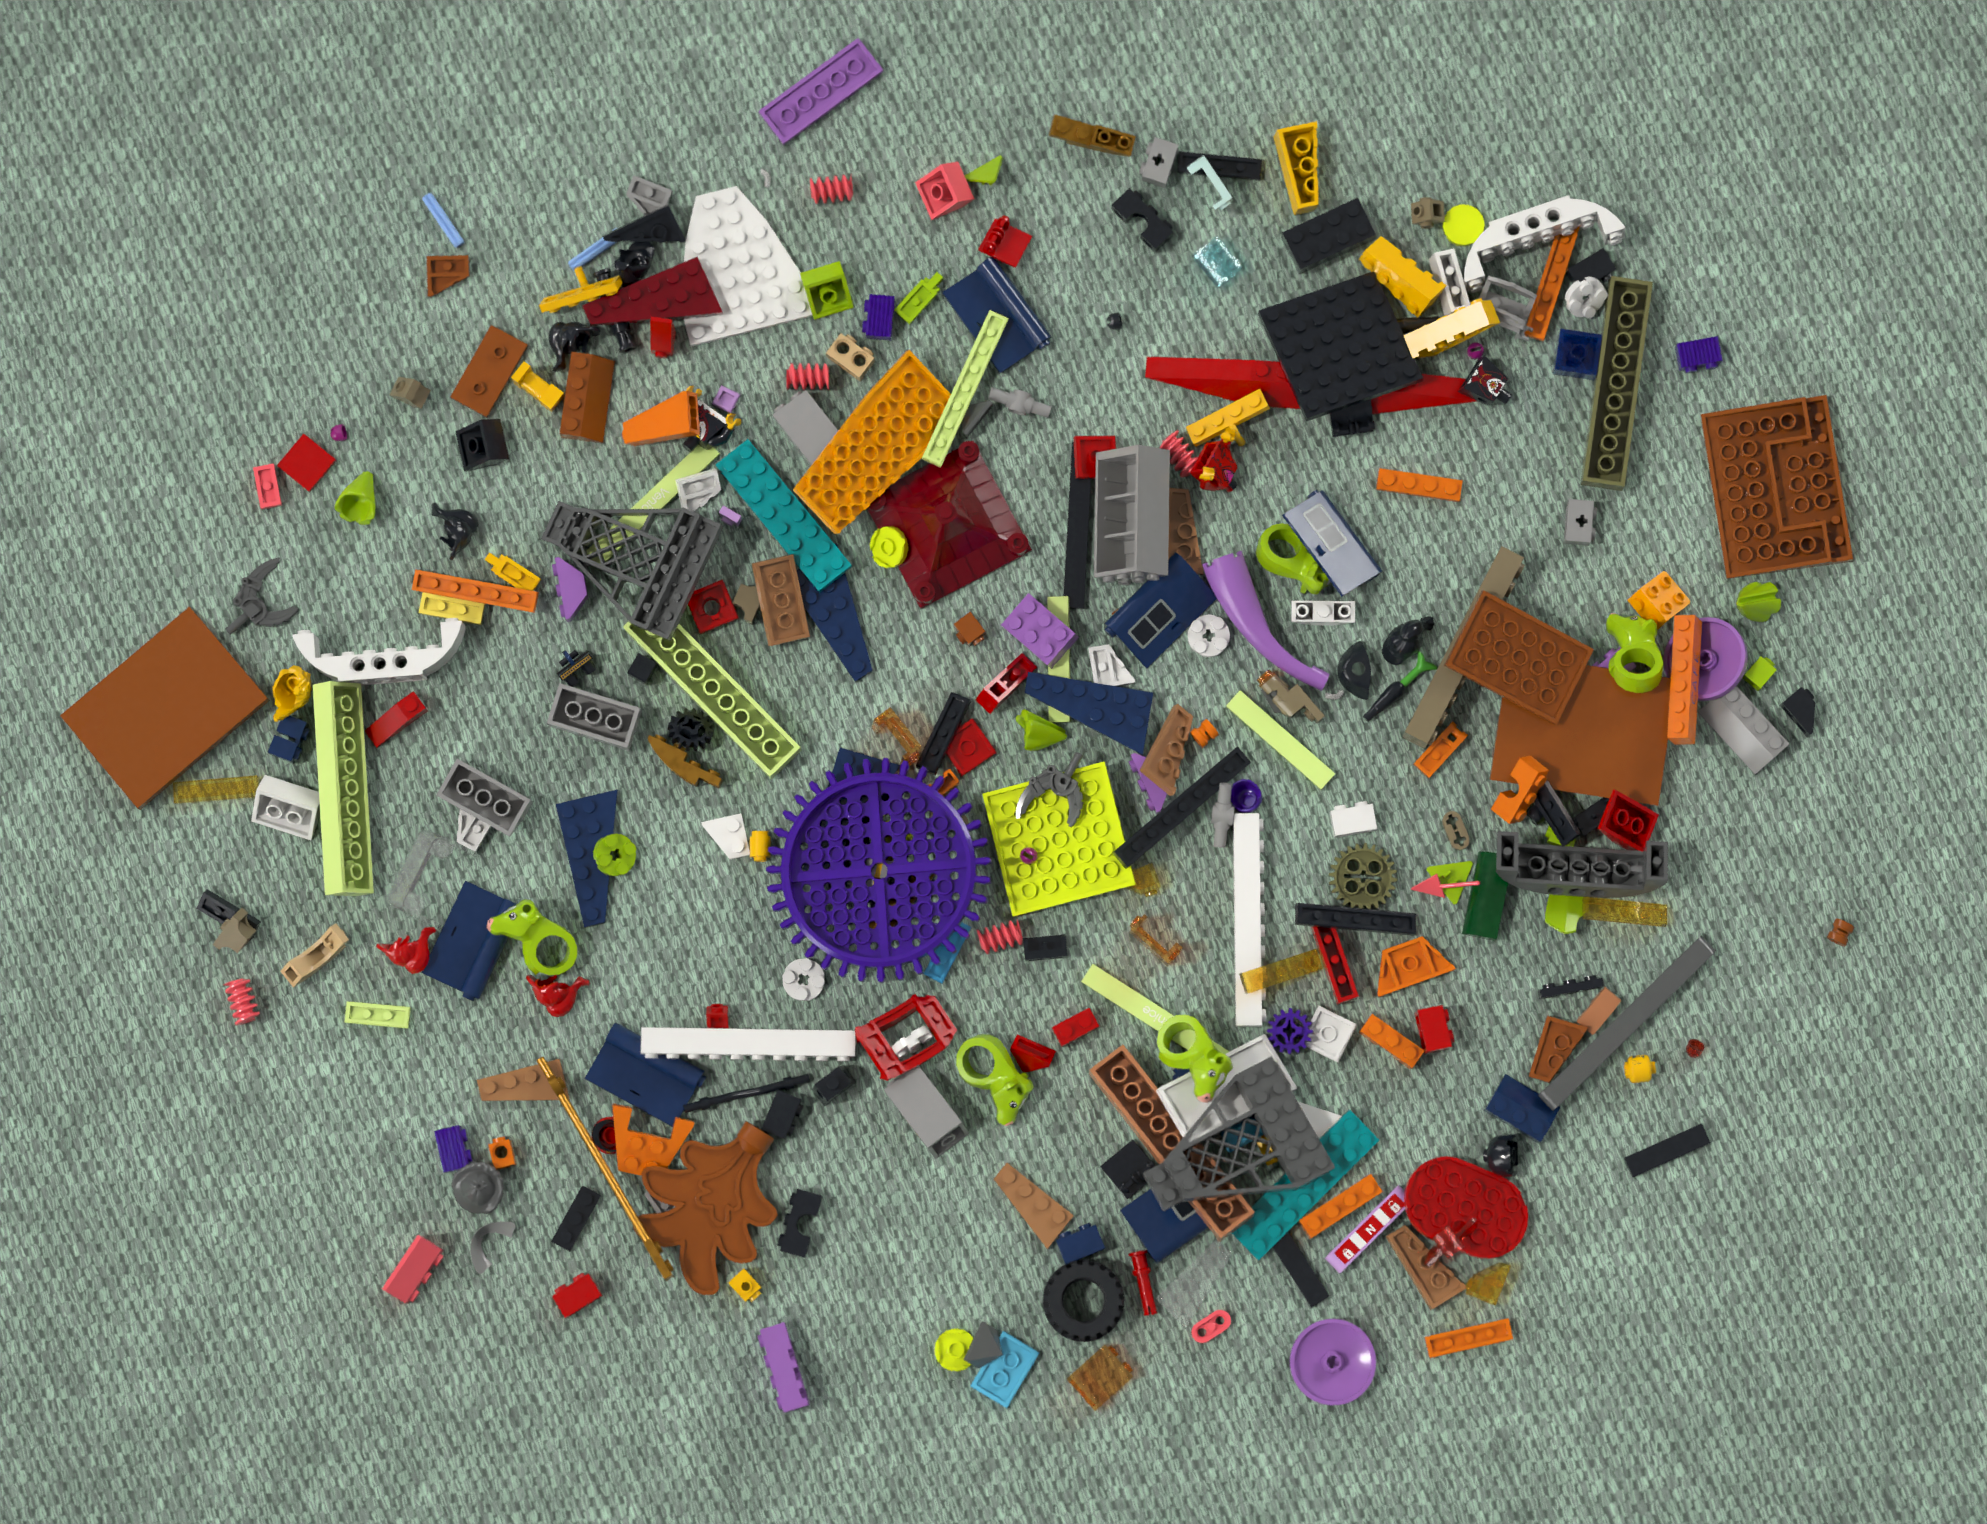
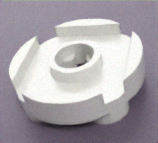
M1585 277L1586 280L1581 282L1577 280L1567 290L1565 295L1566 307L1576 317L1592 318L1604 303L1608 293L1598 279Z
M1214 615L1198 617L1191 623L1188 630V643L1190 647L1203 657H1215L1221 654L1226 649L1230 640L1227 624L1222 618ZM1207 630H1210L1215 635L1210 642L1207 641V638H1203Z
M807 958L791 962L786 967L782 976L783 986L787 994L793 999L800 1001H810L816 998L822 992L825 984V975L820 965ZM801 974L803 976L809 975L808 985L805 986L803 983L801 985L798 983Z
M922 1026L912 1031L908 1037L900 1039L891 1048L898 1059H901L908 1054V1051L912 1054L921 1048L920 1043H926L933 1038V1035L926 1026Z

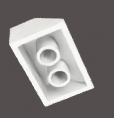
M264 775L256 789L251 822L312 840L320 817L319 792Z

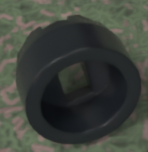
M1120 312L1110 314L1106 321H1111V323H1108L1107 326L1112 330L1122 329Z

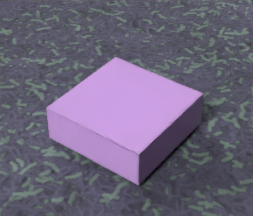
M721 386L712 405L727 413H732L740 394Z

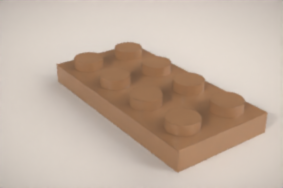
M793 554L752 563L768 646L810 637Z

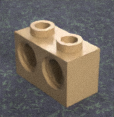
M840 333L826 352V357L861 381L875 362L874 353L865 346L861 348L856 345L857 341L850 335L844 336ZM846 345L849 351L846 354H840L837 351L838 348ZM862 357L866 360V363L863 366H857L854 364V361Z

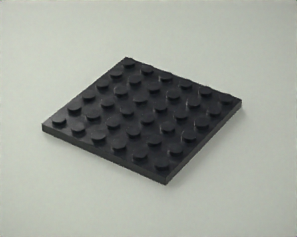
M1374 271L1258 311V316L1306 422L1423 381L1420 369L1415 358H1412L1403 332Z

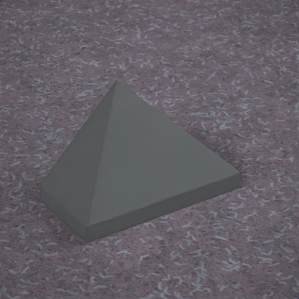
M988 400L969 405L962 420L963 436L966 439L993 407V402Z
M983 1321L964 1357V1361L976 1368H981L1003 1355L997 1329Z

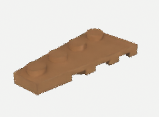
M1169 488L1168 559L1176 552L1198 575H1204L1189 489Z
M1179 704L1172 707L1139 770L1169 796L1174 795L1176 792L1175 782L1180 775V761L1184 758L1185 754L1183 750L1184 744L1188 741L1193 716Z
M560 1059L548 1061L547 1063L556 1078L560 1076L566 1085ZM538 1064L477 1080L482 1101L559 1100ZM566 1086V1088H564L563 1090L567 1095L568 1099L570 1100Z
M1008 1163L1003 1166L994 1178L997 1185L1048 1249L1074 1215Z
M1406 1225L1386 1236L1430 1310L1468 1288L1454 1276L1455 1274L1449 1268L1447 1269L1439 1261V1258L1434 1253H1431L1424 1246L1425 1244Z

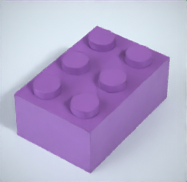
M1029 593L1001 624L1002 627L1051 669L1079 638L1076 633Z

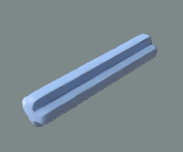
M426 194L422 200L455 248L460 247L464 244L462 237L433 194Z
M602 237L568 262L570 268L574 271L576 267H583L616 242L604 241Z

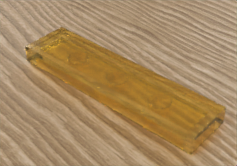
M258 776L173 782L174 803L255 798L256 789L259 786Z
M1584 897L1582 899L1583 919L1666 927L1667 905L1593 897Z
M1313 949L1239 973L1244 992L1248 994L1323 968L1317 949Z

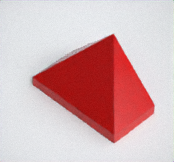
M1018 1034L1010 1048L1022 1072L1049 1067L1056 1052Z

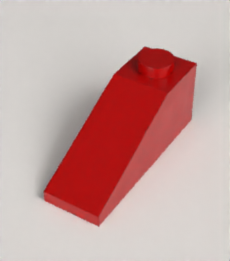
M651 317V353L655 354L657 358L667 359V356H673L676 330L672 319Z
M1021 653L982 689L975 700L989 714L993 713L1027 679L1028 672H1033L1037 667Z
M413 691L391 707L369 726L365 732L376 748H378L427 713L428 710Z

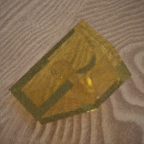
M1153 863L1133 869L1136 885L1126 889L1140 896L1145 894L1146 897L1158 894L1157 890L1161 886Z
M1499 1262L1473 1274L1472 1278L1467 1282L1466 1295L1496 1306L1511 1266Z

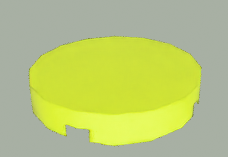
M1461 204L1454 206L1447 212L1442 228L1449 242L1456 246L1465 247L1475 243L1480 234L1483 233L1485 223L1478 209L1471 205Z
M887 526L874 532L870 541V551H872L873 560L884 568L898 567L904 562L908 553V543L904 533L899 528Z
M954 1328L945 1331L935 1343L934 1352L937 1361L949 1371L965 1370L971 1364L964 1361V1357L974 1338L962 1329Z

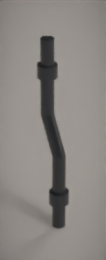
M808 1074L794 1078L789 1076L782 1078V1081L760 1087L734 1091L711 1098L703 1097L699 1101L683 1105L685 1113L699 1109L703 1111L711 1109L710 1106L732 1100L763 1095L781 1089H793L796 1085L810 1082Z

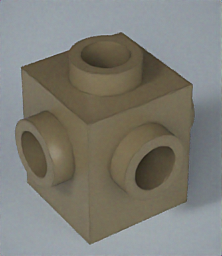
M1423 197L1418 202L1411 203L1412 224L1420 225L1422 229L1433 228L1434 224L1445 222L1444 201Z

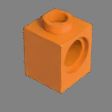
M505 1137L492 1139L493 1143L488 1144L493 1167L499 1170L517 1165L511 1140H505ZM506 1147L508 1151L507 1156L502 1159L498 1158V1148Z

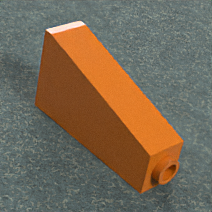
M682 391L625 421L622 431L624 444L639 446L700 435L697 393Z

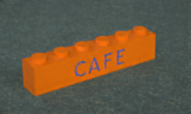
M1674 615L1667 738L1674 745L1695 744L1702 633V621L1696 615Z

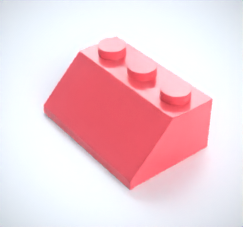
M417 1235L382 1289L405 1304H408L410 1301L414 1302L420 1293L418 1291L422 1283L426 1284L430 1279L432 1267L434 1265L438 1266L444 1257L442 1252L444 1250L425 1237Z

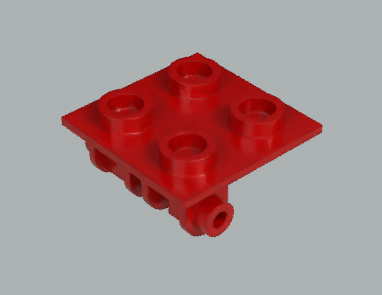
M1003 215L999 219H994L978 251L1016 268L1032 236L1010 226L1009 217Z

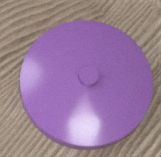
M1704 617L1699 618L1702 621L1698 701L1714 700L1733 690L1742 679L1748 660L1744 639L1732 625L1718 618ZM1673 635L1667 643L1663 658L1664 671L1668 678H1671Z
M1326 1319L1311 1324L1299 1334L1291 1349L1290 1371L1295 1384L1308 1398L1324 1405H1342L1357 1399L1369 1387L1375 1374L1376 1356L1371 1341L1360 1328L1344 1320Z

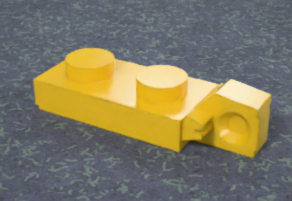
M488 553L485 561L493 565L491 571L515 588L534 591L541 581L538 576L507 556L501 554L497 558Z

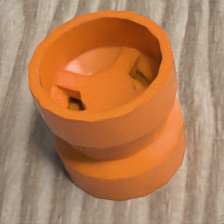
M1207 719L1201 722L1199 728H1194L1190 731L1191 736L1201 748H1204L1210 739H1215L1219 736L1215 727Z

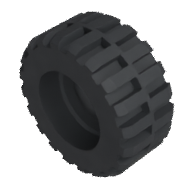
M1075 1260L1061 1266L1049 1278L1043 1294V1309L1050 1325L1063 1337L1077 1342L1098 1340L1111 1332L1123 1314L1125 1303L1124 1291L1117 1276L1108 1267L1090 1260ZM1077 1281H1090L1096 1284L1103 1293V1309L1092 1320H1075L1064 1308V1294L1067 1288Z

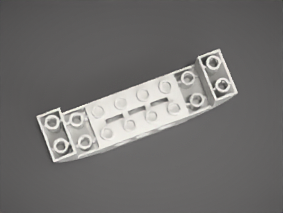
M1569 195L1489 222V227L1480 234L1468 254L1464 272L1466 291L1474 293L1482 290V287L1485 285V275L1480 261L1483 263L1490 262L1495 259V256L1501 254L1507 256L1514 253L1516 249L1531 248L1534 246V243L1539 241L1543 243L1549 242L1558 234H1562V236L1570 235L1577 226L1587 229L1594 226L1596 222L1604 244L1612 246L1621 243L1622 239L1625 238V226L1606 208L1586 200L1570 199Z
M458 618L445 619L446 622H440L441 648H439V645H427L426 649L410 646L405 647V651L387 648L381 653H376L375 650H365L363 654L357 655L354 652H342V656H333L332 653L321 654L320 657L319 638L314 633H311L310 630H300L298 634H293L292 637L303 656L320 673L338 682L360 683L362 686L427 680L428 675L438 671L457 652L463 640L466 626L462 621H458ZM402 661H407L405 667L399 668ZM381 663H386L383 669L378 670V666ZM365 665L362 671H357L358 666Z

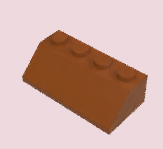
M571 352L560 427L561 438L603 443L615 361L593 354Z

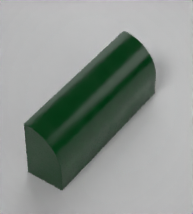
M1479 851L1473 881H1479L1480 884L1471 886L1462 934L1496 941L1508 882L1504 881L1496 873V853Z

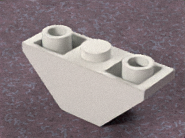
M1291 601V622L1323 626L1355 623V601Z

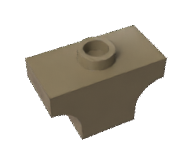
M398 377L389 395L414 408L422 409L431 390L421 385L415 379Z
M740 584L733 605L745 612V622L752 625L758 612L761 611L756 586L749 587Z
M241 908L230 920L226 919L221 925L220 929L222 932L213 943L217 949L229 947L236 953H239L247 945L257 930L248 923V912Z

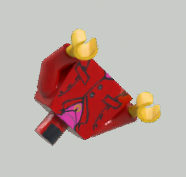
M1227 427L1226 431L1220 436L1221 441L1205 444L1190 471V474L1200 481L1201 489L1213 492L1226 489L1228 492H1231L1237 487V483L1232 478L1237 470V464L1232 458L1230 451L1231 442L1236 438V430Z

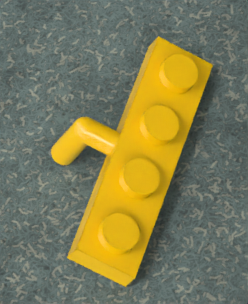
M582 266L576 267L574 271L581 287L543 298L539 304L541 312L549 311L553 313L560 310L563 306L574 307L580 301H594L600 295L606 294L611 296L617 293L622 285L620 275L589 284Z
M1258 389L1192 423L1186 429L1195 447L1224 433L1227 427L1236 430L1235 442L1238 446H1244L1245 440L1236 426L1269 410L1270 407L1261 389Z

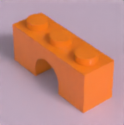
M1532 756L1519 758L1510 774L1519 784L1518 794L1512 790L1500 792L1491 810L1508 824L1521 822L1527 815L1526 811L1529 805L1535 801L1538 789L1546 782V775L1549 770Z
M1371 1014L1358 1032L1375 1045L1385 1049L1393 1058L1410 1070L1424 1053L1423 1049L1373 1014Z

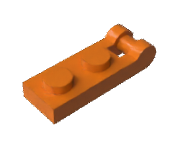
M1452 721L1413 765L1429 779L1467 738L1468 734L1464 731L1461 732L1457 728V724ZM1450 733L1456 738L1454 742L1447 738Z

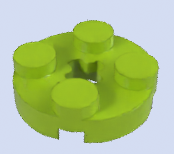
M610 834L602 837L596 843L593 851V857L596 860L598 869L608 876L628 873L636 860L635 844L622 834ZM617 850L619 858H616L614 861L610 852Z

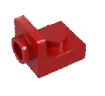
M716 1003L707 1006V1028L729 1029L727 1005L723 1006V1004Z

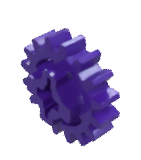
M1289 1008L1288 1013H1285L1282 1009L1281 1016L1274 1014L1273 1016L1276 1020L1268 1022L1272 1026V1029H1267V1032L1272 1034L1268 1040L1275 1041L1273 1044L1274 1048L1280 1046V1053H1283L1286 1049L1289 1055L1292 1054V1050L1299 1054L1300 1047L1307 1049L1306 1041L1312 1042L1308 1035L1314 1034V1031L1308 1027L1313 1024L1312 1022H1306L1308 1018L1306 1014L1302 1017L1300 1016V1010H1297L1294 1014L1292 1008ZM1295 1018L1300 1020L1304 1027H1297L1295 1025ZM1286 1019V1022L1281 1027H1279V1023L1282 1020ZM1292 1026L1295 1033H1292L1289 1038L1285 1030H1289V1027ZM1277 1036H1283L1285 1038L1286 1045L1282 1044L1278 1040ZM1298 1037H1303L1300 1042L1295 1044V1040Z

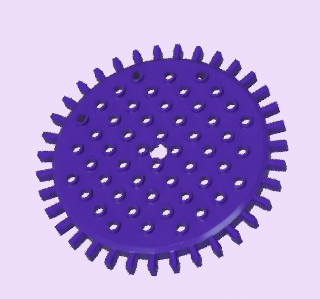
M883 758L881 773H871L872 765L870 761L863 759L864 774L854 776L853 768L849 763H845L846 779L837 782L835 775L830 770L826 771V778L831 784L830 787L821 791L818 784L811 781L809 786L816 794V797L809 803L803 796L797 794L794 797L796 802L804 807L799 816H795L791 811L784 810L782 813L787 820L794 822L790 832L782 828L774 829V833L778 837L786 839L784 848L776 846L768 848V852L772 855L782 856L781 866H767L766 872L781 874L782 883L772 884L767 887L769 893L783 891L785 897L784 901L775 903L772 909L774 912H780L786 908L789 909L792 916L779 924L783 930L789 929L794 924H797L801 929L791 940L794 946L800 944L805 938L813 942L804 956L810 960L819 949L827 953L821 963L822 969L827 970L835 958L842 961L839 969V976L845 978L848 974L849 966L855 965L859 966V982L865 981L867 968H877L878 982L884 983L886 978L885 968L895 967L898 980L903 981L905 973L902 966L912 962L914 970L921 975L923 974V967L919 959L926 955H929L931 961L939 966L941 961L935 950L942 944L949 952L953 954L957 952L955 945L948 938L954 932H957L966 939L970 937L968 931L959 926L964 917L974 922L980 921L981 918L975 912H971L968 909L972 901L987 904L988 899L981 894H975L974 891L976 884H991V878L977 876V866L992 864L991 858H976L975 854L976 848L985 847L989 844L988 839L980 838L972 841L970 832L980 828L982 823L979 819L965 825L961 817L969 813L973 807L970 803L962 805L957 810L952 806L951 802L960 794L957 788L952 789L946 797L938 793L945 781L941 775L935 779L931 787L924 784L923 781L928 772L926 767L922 766L918 771L916 779L907 777L909 763L904 760L900 765L899 774L889 773L891 765L888 758ZM909 792L910 798L904 799L903 794ZM888 794L889 800L883 801L882 796ZM863 796L868 797V801L866 803L861 802V798ZM842 798H847L845 805L840 804ZM928 811L933 812V816L931 818L925 817ZM905 814H912V818L910 820H905ZM885 815L891 816L889 822H884L883 818ZM869 817V823L864 824L862 822L863 818ZM843 819L849 820V823L846 826H843L841 824V821ZM826 820L828 825L824 828L821 827L820 823ZM951 830L955 831V836L952 838L948 837V832ZM933 832L934 838L927 839V834ZM908 834L913 835V839L911 841L906 840V836ZM887 836L892 837V841L890 843L885 842V838ZM865 838H871L869 845L864 844ZM846 839L850 840V844L847 847L843 846V841ZM824 841L829 842V846L827 848H822V843ZM803 843L808 844V848L806 850H801V845ZM953 851L957 852V856L954 859L949 857V854ZM934 853L936 855V858L934 860H929V854ZM909 855H914L915 859L913 862L907 861ZM893 857L894 861L891 864H887L886 859ZM867 859H872L873 862L870 866L865 865ZM847 860L851 861V866L848 868L844 867V863ZM829 862L830 868L824 869L823 864ZM808 864L809 870L803 871L802 866ZM876 864L886 865L887 876L885 878L876 879L872 876V868ZM954 872L958 873V878L955 880L951 879V874ZM932 874L937 875L936 881H930ZM911 876L916 877V881L914 883L909 882V878ZM889 878L895 879V883L893 885L888 884ZM873 880V886L868 887L866 884L867 881ZM851 881L853 886L849 889L846 888V883ZM827 883L832 885L830 890H825L824 888ZM805 885H810L811 889L809 892H804L803 888ZM955 893H958L960 895V898L957 901H954L952 899V896ZM937 895L939 897V900L937 902H932V896ZM912 897L918 899L916 904L910 903ZM896 899V905L890 906L889 901ZM869 901H875V906L873 908H869ZM850 902L854 903V908L851 910L847 909V904ZM828 904L833 905V909L831 911H826V906ZM807 906L812 907V911L810 913L805 912V908ZM935 916L940 917V922L937 924L933 923ZM918 918L919 923L912 925V919ZM892 920L898 921L896 927L890 925ZM873 921L876 922V928L871 929L869 924ZM854 923L856 925V928L850 931L848 929L849 924ZM833 925L834 931L828 932V926ZM915 939L920 940L919 946L913 945ZM894 941L899 942V946L897 948L892 947V943ZM872 943H878L876 950L871 949ZM853 944L857 945L856 951L851 952L850 946Z

